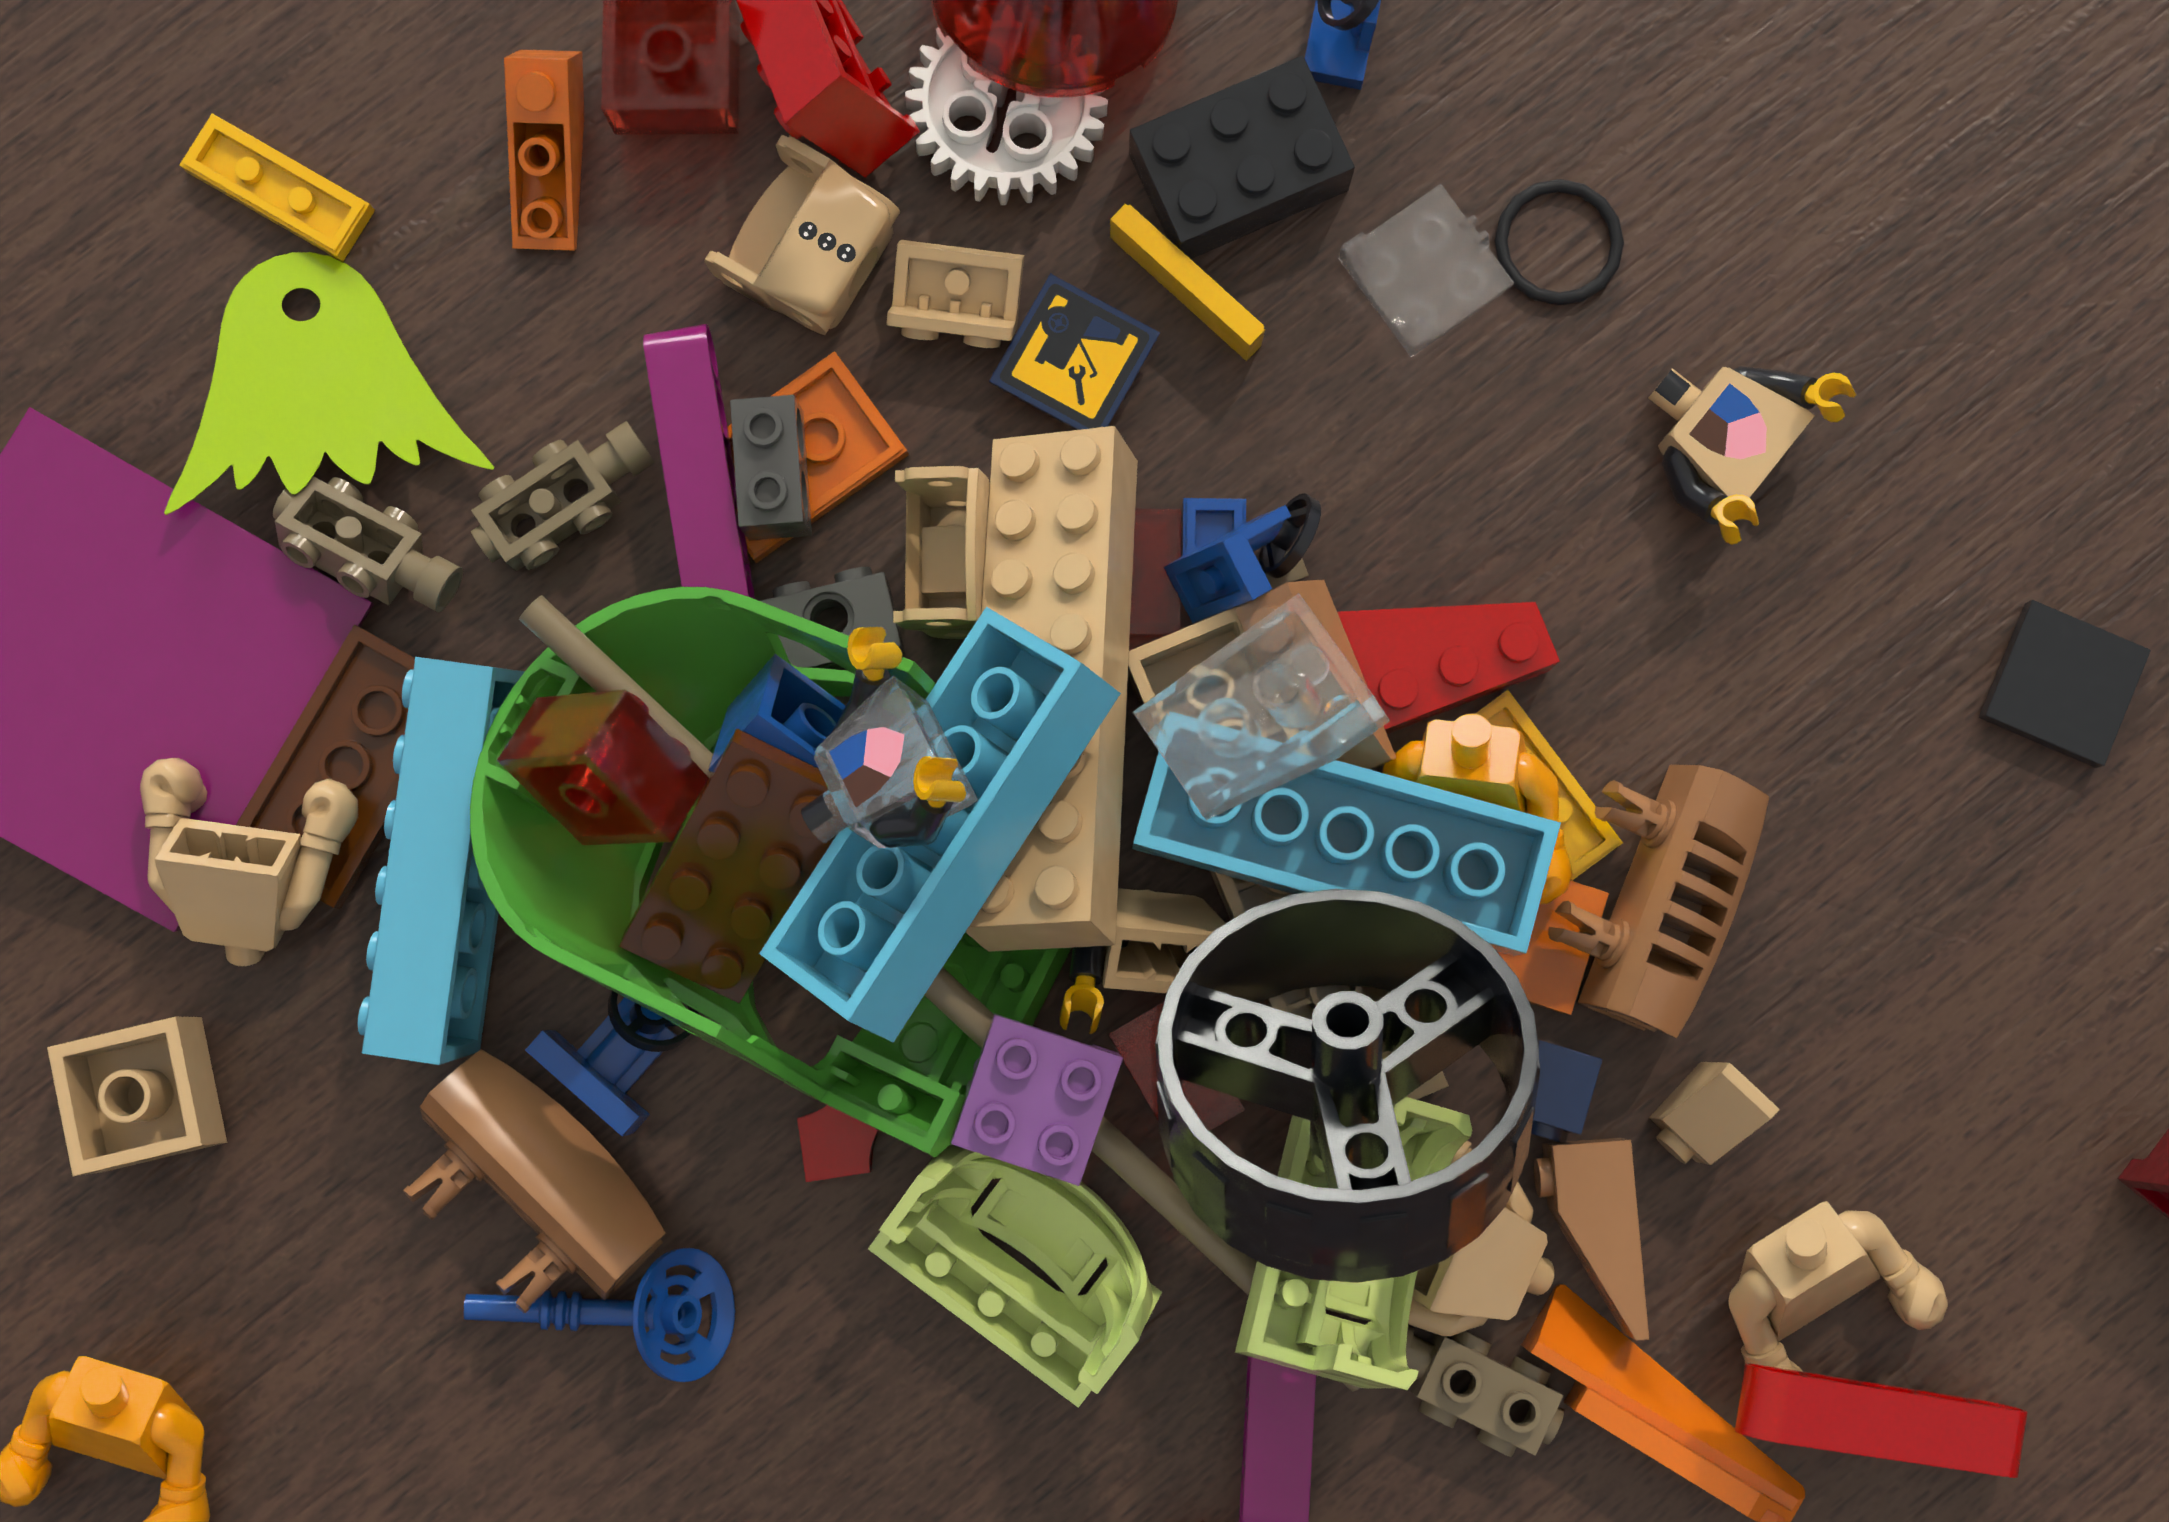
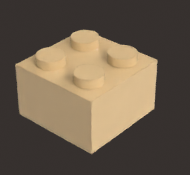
M171 1017L47 1047L72 1176L102 1173L227 1143L202 1017Z

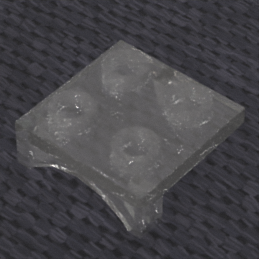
M1442 184L1433 188L1366 236L1361 232L1343 244L1338 257L1410 357L1419 353L1514 285L1513 280L1489 249V234L1486 230L1480 234L1474 227L1478 219L1475 215L1465 217Z

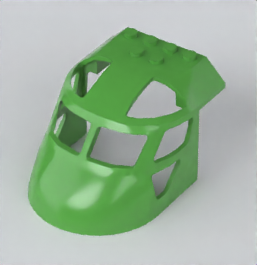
M676 587L655 590L614 603L575 625L712 753H714L728 706L774 654L785 660L832 696H851L856 668L850 662L847 652L848 635L751 597L728 590L708 587ZM779 636L809 647L846 670L807 668L792 665ZM547 647L523 673L499 708L486 735L473 779L470 802V833L473 854L484 888L500 916L524 941L553 960L660 1015L702 1040L743 1059L800 1092L928 1155L937 1157L951 1145L950 1141L966 1097V1086L968 1080L971 1081L974 1073L973 1066L979 1058L982 1049L925 996H923L894 1042L864 1028L860 1030L852 1042L837 1035L826 1056L814 1066H809L776 1047L756 1009L753 981L739 1004L619 947L623 934L645 895L669 828L674 824L684 825L693 808L688 799V792L695 783ZM902 657L898 667L887 669L890 673V681L885 702L917 713L936 683L915 661ZM893 730V731H896V732H898V733L903 734L905 730ZM965 932L943 968L993 1014L1032 1026L1071 948L988 952ZM681 1002L695 1009L696 1011L702 1013L703 1015L709 1017L715 1022L686 1009V1007Z

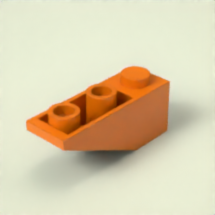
M520 49L504 57L512 248L575 251L577 249L584 131L582 51Z

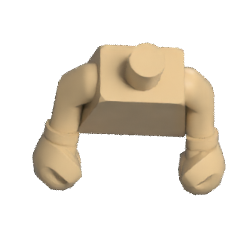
M167 758L155 761L143 771L140 783L141 799L146 815L145 828L150 829L147 875L149 887L175 914L183 936L195 942L224 945L227 961L236 966H249L259 962L264 957L265 951L276 948L285 931L294 930L301 925L321 898L333 854H339L341 842L351 832L358 819V799L345 784L332 779L315 782L306 792L302 805V815L306 818L302 837L301 834L189 819L191 813L199 809L207 800V790L205 785H203L199 770L183 759Z
M1466 1141L1458 1149L1451 1164L1473 1150L1471 1149V1142ZM1517 1182L1506 1207L1477 1239L1446 1260L1418 1270L1409 1315V1325L1441 1336H1453L1484 1325L1488 1318L1510 1320L1517 1314L1526 1292L1539 1296L1549 1290L1554 1279V1266L1548 1258L1542 1257L1548 1243L1547 1234L1531 1224L1533 1207L1519 1182Z
M1825 1201L1753 1244L1747 1250L1740 1279L1730 1292L1728 1301L1729 1309L1744 1344L1741 1348V1353L1745 1363L1802 1371L1799 1366L1789 1360L1784 1345L1779 1341L1879 1280L1880 1275L1890 1289L1887 1297L1895 1312L1907 1325L1917 1330L1931 1329L1943 1320L1948 1307V1300L1942 1282L1930 1270L1918 1263L1909 1251L1900 1247L1883 1221L1875 1214L1868 1211H1844L1837 1215L1831 1205Z

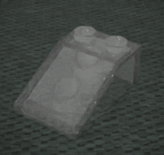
M1299 593L1133 711L1137 720L1206 820L1335 761L1390 722L1374 695Z

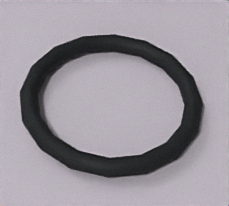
M1556 179L1535 183L1512 198L1499 217L1495 246L1499 266L1515 288L1535 301L1564 305L1585 301L1606 287L1619 268L1624 240L1620 220L1606 198L1585 184ZM1561 192L1579 196L1596 207L1607 223L1611 241L1607 263L1596 279L1580 289L1555 292L1538 288L1522 277L1511 260L1508 247L1511 222L1523 205L1539 195Z

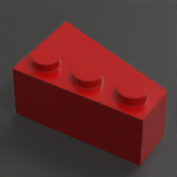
M736 0L744 19L740 23L741 30L748 41L755 47L760 63L757 65L758 73L765 84L771 89L777 103L774 114L780 125L792 137L800 139L804 136L866 178L920 132L912 117L907 114L902 115L895 110L885 97L883 92L892 83L884 70L877 67L871 72L855 45L864 36L842 0Z
M1536 602L1337 612L1387 734L1544 674L1560 662Z

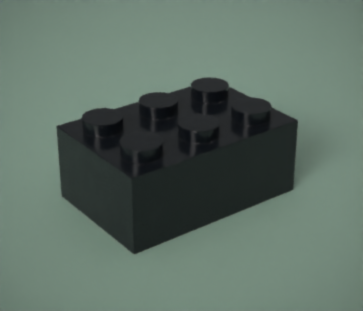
M1303 55L1132 128L1129 132V156L1164 233L1190 259L1347 192L1355 169Z

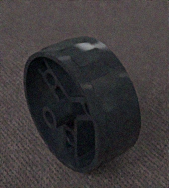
M1328 889L1291 894L1250 908L1213 931L1186 958L1167 990L1155 1042L1159 1132L1174 1181L1197 1217L1231 1247L1268 1267L1308 1279L1359 1283L1402 1277L1442 1262L1477 1239L1506 1207L1528 1157L1540 1076L1539 1046L1535 1017L1515 973L1492 945L1461 921L1422 902L1379 891ZM1326 985L1374 987L1390 992L1377 1002L1373 1001L1369 996L1356 991H1339L1329 994L1317 1003L1312 1013V1019L1258 1003L1292 990ZM1477 1045H1480L1496 1066L1510 1098V1104L1504 1117L1475 1149L1443 1170L1411 1181L1393 1105ZM1386 1051L1392 1052L1385 1059L1382 1058V1053ZM1183 1080L1309 1120L1310 1145L1314 1154L1323 1161L1328 1188L1314 1187L1273 1175L1237 1156L1205 1128L1183 1094Z

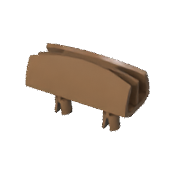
M1669 765L1656 801L1624 787L1623 784L1615 780L1610 781L1601 792L1623 806L1626 811L1611 807H1595L1596 818L1604 822L1608 821L1641 836L1611 918L1608 921L1577 907L1572 902L1564 901L1557 907L1555 912L1579 928V932L1549 927L1548 935L1551 940L1562 942L1595 957L1578 1000V1005L1643 1031L1648 1029L1652 1032L1659 1030L1674 1038L1679 1036L1693 1012L1721 952L1748 879L1769 801L1767 794L1726 771L1702 765Z
M479 1050L428 1093L421 1104L422 1119L446 1142L444 1147L447 1151L410 1186L403 1189V1192L414 1202L441 1184L423 1207L424 1214L429 1219L434 1220L437 1217V1213L474 1178L479 1182L484 1180L538 1234L536 1239L539 1243L513 1269L495 1283L505 1295L530 1276H534L516 1301V1307L523 1313H526L530 1309L529 1307L566 1271L571 1274L576 1272L605 1301L663 1243L661 1238L666 1232L652 1208L611 1154L564 1107L515 1069L484 1050Z

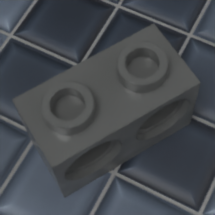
M795 395L730 400L739 528L749 541L812 536L804 414Z

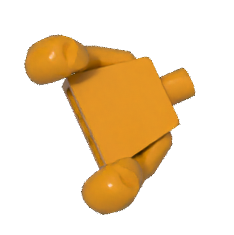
M1465 714L1454 722L1444 720L1428 722L1422 741H1410L1395 752L1396 759L1385 763L1382 770L1384 774L1559 822V790L1555 774L1536 755L1527 752L1521 731L1515 728L1491 726L1488 720L1481 715ZM1559 829L1540 904L1550 903L1564 894L1569 887L1572 869L1564 844V831L1562 829Z
M79 1356L70 1372L64 1370L45 1377L37 1384L32 1392L22 1424L15 1428L11 1441L0 1453V1501L14 1507L28 1505L41 1493L52 1472L53 1464L48 1460V1455L53 1444L60 1448L165 1479L160 1485L158 1504L143 1522H209V1502L205 1489L206 1477L201 1473L204 1427L200 1419H198L169 1383L159 1378L90 1357Z

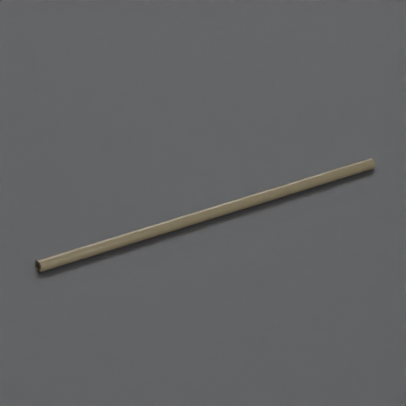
M541 595L534 600L521 614L519 620L703 790L712 774L708 769L713 753L544 596ZM942 967L924 996L982 1049L994 1014ZM1103 1116L1092 1151L1249 1296L1257 1260L1228 1245L1198 1218L1176 1183ZM1343 1383L1352 1392L1360 1388Z

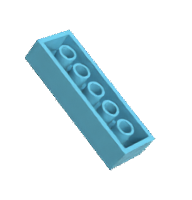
M986 607L904 731L901 760L891 778L876 794L853 809L849 818L759 954L847 1021L894 1042L1121 693L1078 660ZM924 756L957 759L958 767L953 772L951 780L960 781L964 784L966 796L960 803L953 802L937 839L929 845L893 848L885 847L877 842L870 833L872 822L869 817V811L872 805L879 799L885 798L888 808L892 806V801L896 797L902 799L906 803L908 811H910L917 798L913 779L919 760Z
M415 657L414 670H409L405 676L402 687V703L404 708L408 709L405 735H401L398 738L393 754V768L395 773L399 774L396 800L391 801L384 821L385 836L391 840L387 866H383L378 874L375 888L376 902L382 905L379 930L372 934L366 955L367 967L369 970H373L370 996L364 998L358 1014V1032L364 1036L362 1054L441 1065L477 1053L480 1050L499 913L484 888L473 854L470 833L471 793L478 758L489 728L502 703L525 671Z
M1169 714L1132 849L1291 894L1328 889L1379 891L1419 901L1461 921L1492 945L1496 951L1517 956L1526 954L1561 822Z

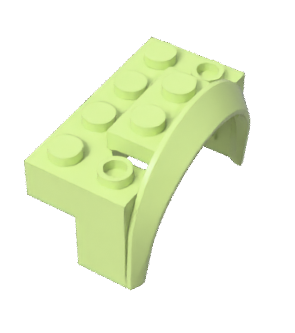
M1404 1097L1393 1105L1411 1181L1443 1170L1449 1166L1458 1149L1472 1135V1126L1468 1114L1409 1097ZM1292 1115L1278 1176L1314 1187L1328 1188L1323 1161L1314 1154L1310 1145V1121ZM1257 1261L1235 1353L1360 1388H1398L1408 1390L1417 1379L1419 1372L1410 1369L1406 1359L1409 1315L1418 1271L1402 1277L1354 1283L1308 1279L1268 1267ZM1326 1309L1369 1322L1364 1325L1326 1314Z
M952 1144L937 1157H933L916 1177L880 1227V1233L868 1248V1250L1078 1408L1091 1391L1096 1394L1099 1393L1139 1341L1141 1333L1162 1294V1291L1150 1283L1142 1255L1126 1226L1115 1212L1083 1182L1080 1183V1186ZM992 1179H1000L973 1216L971 1208ZM979 1229L992 1234L1024 1254L1040 1267L1063 1292L1052 1288L984 1237ZM1106 1258L1108 1266L1087 1294L1078 1295Z

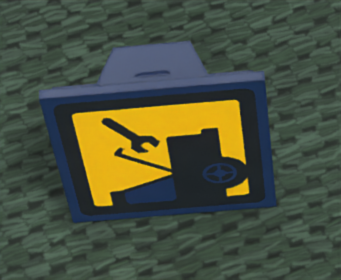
M1050 273L989 383L1076 430L1108 427L1156 343L1160 332Z

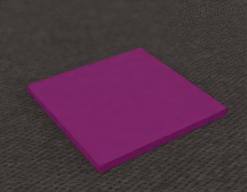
M29 407L0 454V837L163 927L177 932L180 926L175 914L148 884L150 829L145 828L146 815L140 792L143 771L159 759L180 758L187 761L199 770L203 785H205L207 790V800L199 809L191 813L189 819L236 825L354 624L359 627L362 626L374 603L352 594L341 584L313 568H304L294 563L283 551L194 500L165 515L164 511L174 490L173 488Z

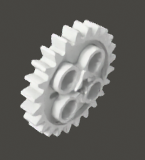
M1007 3L1002 19H994L987 5H981L980 22L974 25L964 14H957L958 33L953 35L948 30L939 26L936 29V42L939 50L922 45L919 51L920 62L924 67H910L909 70L910 84L916 89L905 92L906 109L914 111L910 116L920 130L918 134H921L916 140L917 154L925 156L935 153L931 159V173L934 176L952 169L951 189L953 191L959 190L968 180L973 182L975 200L979 202L985 196L988 188L997 189L1001 205L1007 204L1011 189H1019L1026 203H1031L1033 185L1038 183L1051 195L1055 194L1057 188L1056 174L1059 172L1067 179L1075 181L1077 179L1078 166L1074 158L1091 163L1094 155V146L1089 140L1098 141L1103 138L1104 123L1098 119L1107 116L1108 99L1098 96L1105 91V75L1091 74L1096 68V53L1086 52L1077 55L1081 49L1082 35L1076 32L1062 39L1060 37L1062 18L1058 16L1050 21L1046 27L1038 25L1039 12L1038 8L1034 6L1028 12L1025 20L1016 19L1013 3ZM1024 56L1026 61L1016 81V101H1011L1008 106L998 150L990 153L986 148L990 144L997 127V107H1002L1005 102L1010 84V75L1016 57ZM990 60L997 63L1001 68L995 73L987 75L979 74L971 67L976 62ZM1046 77L1057 81L1060 86L1054 91L1041 92L1034 89L1031 83L1038 78ZM967 115L980 119L983 124L976 130L962 131L956 128L953 122L959 117ZM1032 133L1040 137L1043 142L1035 148L1025 149L1015 145L1012 140L1019 134Z

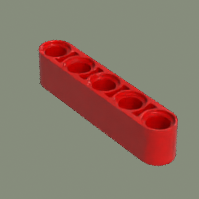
M1745 1363L1735 1432L1748 1437L1787 1445L2018 1478L2027 1411L1984 1400Z

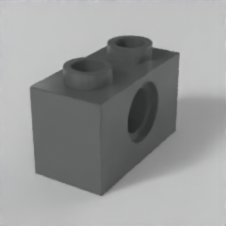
M857 567L839 572L834 575L835 583L812 589L807 581L785 584L772 590L774 598L761 601L815 623L819 614L825 609L832 607L841 608L848 613L847 626L841 633L850 636L852 631L859 627H883L886 631L883 643L894 642L900 648L902 655H906L900 628L897 624L893 623L895 607L889 582L884 572L872 574L871 567ZM779 636L792 665L807 668L844 669L809 647Z

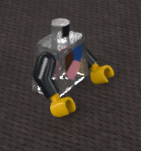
M859 627L850 634L847 652L850 662L856 668L851 696L832 733L815 751L814 760L828 790L803 807L801 814L810 831L824 843L849 827L850 830L878 848L929 845L937 839L947 817L978 801L929 702L894 675L890 677L887 669L898 667L902 661V652L894 642L883 643L886 636V631L883 627Z

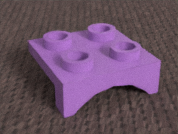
M994 1014L981 1054L974 1063L971 1081L968 1080L966 1097L950 1142L952 1145L1080 1186L1123 1057L1118 1052L1094 1044L1090 1046Z

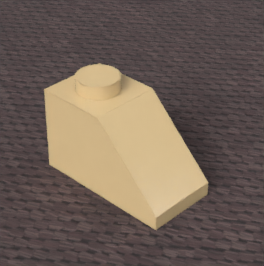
M1700 1062L1649 1118L1662 1130L1656 1137L1658 1142L1680 1162L1686 1164L1692 1158L1697 1163L1712 1165L1768 1122L1780 1109L1731 1063Z

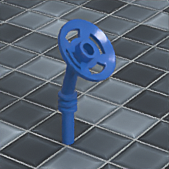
M679 1248L666 1252L650 1265L641 1279L635 1300L606 1299L604 1301L603 1299L582 1298L580 1291H574L571 1298L567 1297L566 1291H559L557 1296L553 1297L551 1290H546L529 1307L530 1309L523 1313L516 1307V1301L520 1296L466 1294L463 1315L464 1320L539 1323L541 1330H548L551 1323L554 1324L556 1330L563 1331L565 1324H569L571 1331H578L580 1325L633 1327L640 1355L655 1374L669 1381L690 1382L707 1375L724 1356L733 1333L735 1302L728 1276L715 1258L699 1249ZM677 1265L687 1266L697 1272L693 1278L686 1275L666 1276V1270ZM672 1285H678L684 1289L680 1295L668 1294V1287ZM650 1293L652 1298L650 1301H647L648 1294ZM709 1294L712 1318L708 1336L705 1338L697 1333L702 1318L699 1299ZM645 1327H649V1331L647 1333ZM665 1334L677 1335L680 1341L675 1344H669L664 1341ZM661 1352L670 1355H680L687 1352L691 1359L682 1364L674 1365L661 1359L660 1355Z

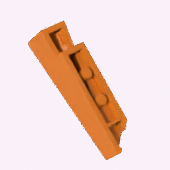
M1559 1284L1553 1289L1521 1346L1576 1380L1564 1401L1565 1404L1754 1521H1792L1805 1498L1803 1485L1745 1436L1736 1433L1732 1425L1566 1285Z

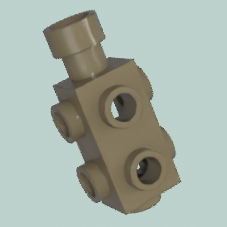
M627 420L605 434L608 441L591 452H588L578 440L567 446L564 440L554 441L543 447L533 456L532 462L536 468L516 481L513 480L511 475L499 477L479 492L478 496L483 503L471 511L480 525L471 530V534L492 563L502 557L516 571L524 566L528 570L537 568L548 562L559 552L558 543L577 531L580 534L590 533L605 524L612 517L613 513L610 509L619 504L621 500L611 487V484L629 472L635 477L655 464L652 456ZM577 484L587 485V494L573 503L569 502L568 494L573 486ZM523 519H534L536 528L518 538L516 534L518 523Z
M313 476L306 487L298 494L293 495L285 488L274 505L273 518L275 519L279 548H281L283 553L291 561L304 568L315 566L336 577L346 590L356 596L367 598L370 595L390 605L404 587L414 592L413 598L415 601L436 612H441L452 601L460 586L463 568L441 556H435L431 559L423 555L422 533L418 532V525L410 515L393 506L386 507L383 513L363 503V496L360 491L344 479L333 477L327 484ZM325 534L333 536L334 539L326 536Z
M1408 1325L1406 1343L1407 1365L1410 1369L1419 1371L1417 1379L1413 1382L1409 1391L1422 1399L1418 1408L1419 1412L1451 1428H1454L1458 1418L1481 1429L1477 1437L1479 1442L1509 1457H1513L1517 1447L1536 1456L1541 1443L1549 1445L1552 1442L1563 1420L1564 1410L1558 1406L1564 1395L1546 1386L1551 1373L1517 1356L1514 1357L1511 1366L1508 1367L1487 1356L1492 1344L1467 1331L1453 1335L1452 1338L1435 1334L1432 1342L1429 1343L1415 1336L1414 1327ZM1467 1370L1471 1375L1468 1390L1463 1393H1454L1450 1388L1452 1375L1456 1371ZM1520 1399L1527 1400L1530 1408L1524 1421L1519 1423L1513 1422L1509 1415L1511 1405Z

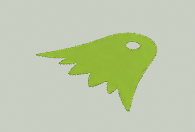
M292 252L275 256L255 266L236 285L228 300L221 323L212 382L200 427L186 465L170 496L164 514L168 515L193 500L215 482L231 465L233 466L236 489L242 490L256 477L267 457L272 459L281 481L293 495L298 494L306 487L317 471L325 452L340 469L354 480L363 484H370L376 468L378 444L380 441L399 458L415 466L420 464L417 440L462 462L493 470L494 466L464 434L436 398L409 356L383 303L364 277L348 264L331 256L312 252ZM294 289H308L318 296L320 309L315 317L307 321H295L285 315L282 309L283 298Z

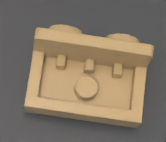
M900 240L897 244L892 307L887 313L886 325L902 327L901 335L911 339L936 340L939 338V332L964 335L963 343L970 346L982 348L1000 347L1001 340H1012L1017 330L1025 255Z

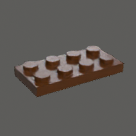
M355 624L236 824L237 826L301 834L302 837L306 818L302 815V805L306 792L315 782L325 779H332L345 784L358 799V819L351 832L341 842L339 854H333L320 901L336 909H341L384 836L386 811L391 801L396 800L399 774H396L393 768V754L398 738L401 735H405L408 709L404 708L402 703V687L407 672L411 669L414 670L415 663L414 657Z
M736 729L628 924L619 947L740 1004L765 961V958L759 954L855 807L844 782L762 740ZM823 794L824 801L833 817L811 832L802 817L801 809Z

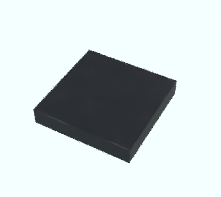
M2031 600L2025 603L1978 718L2095 768L2105 766L2151 650L2035 600Z

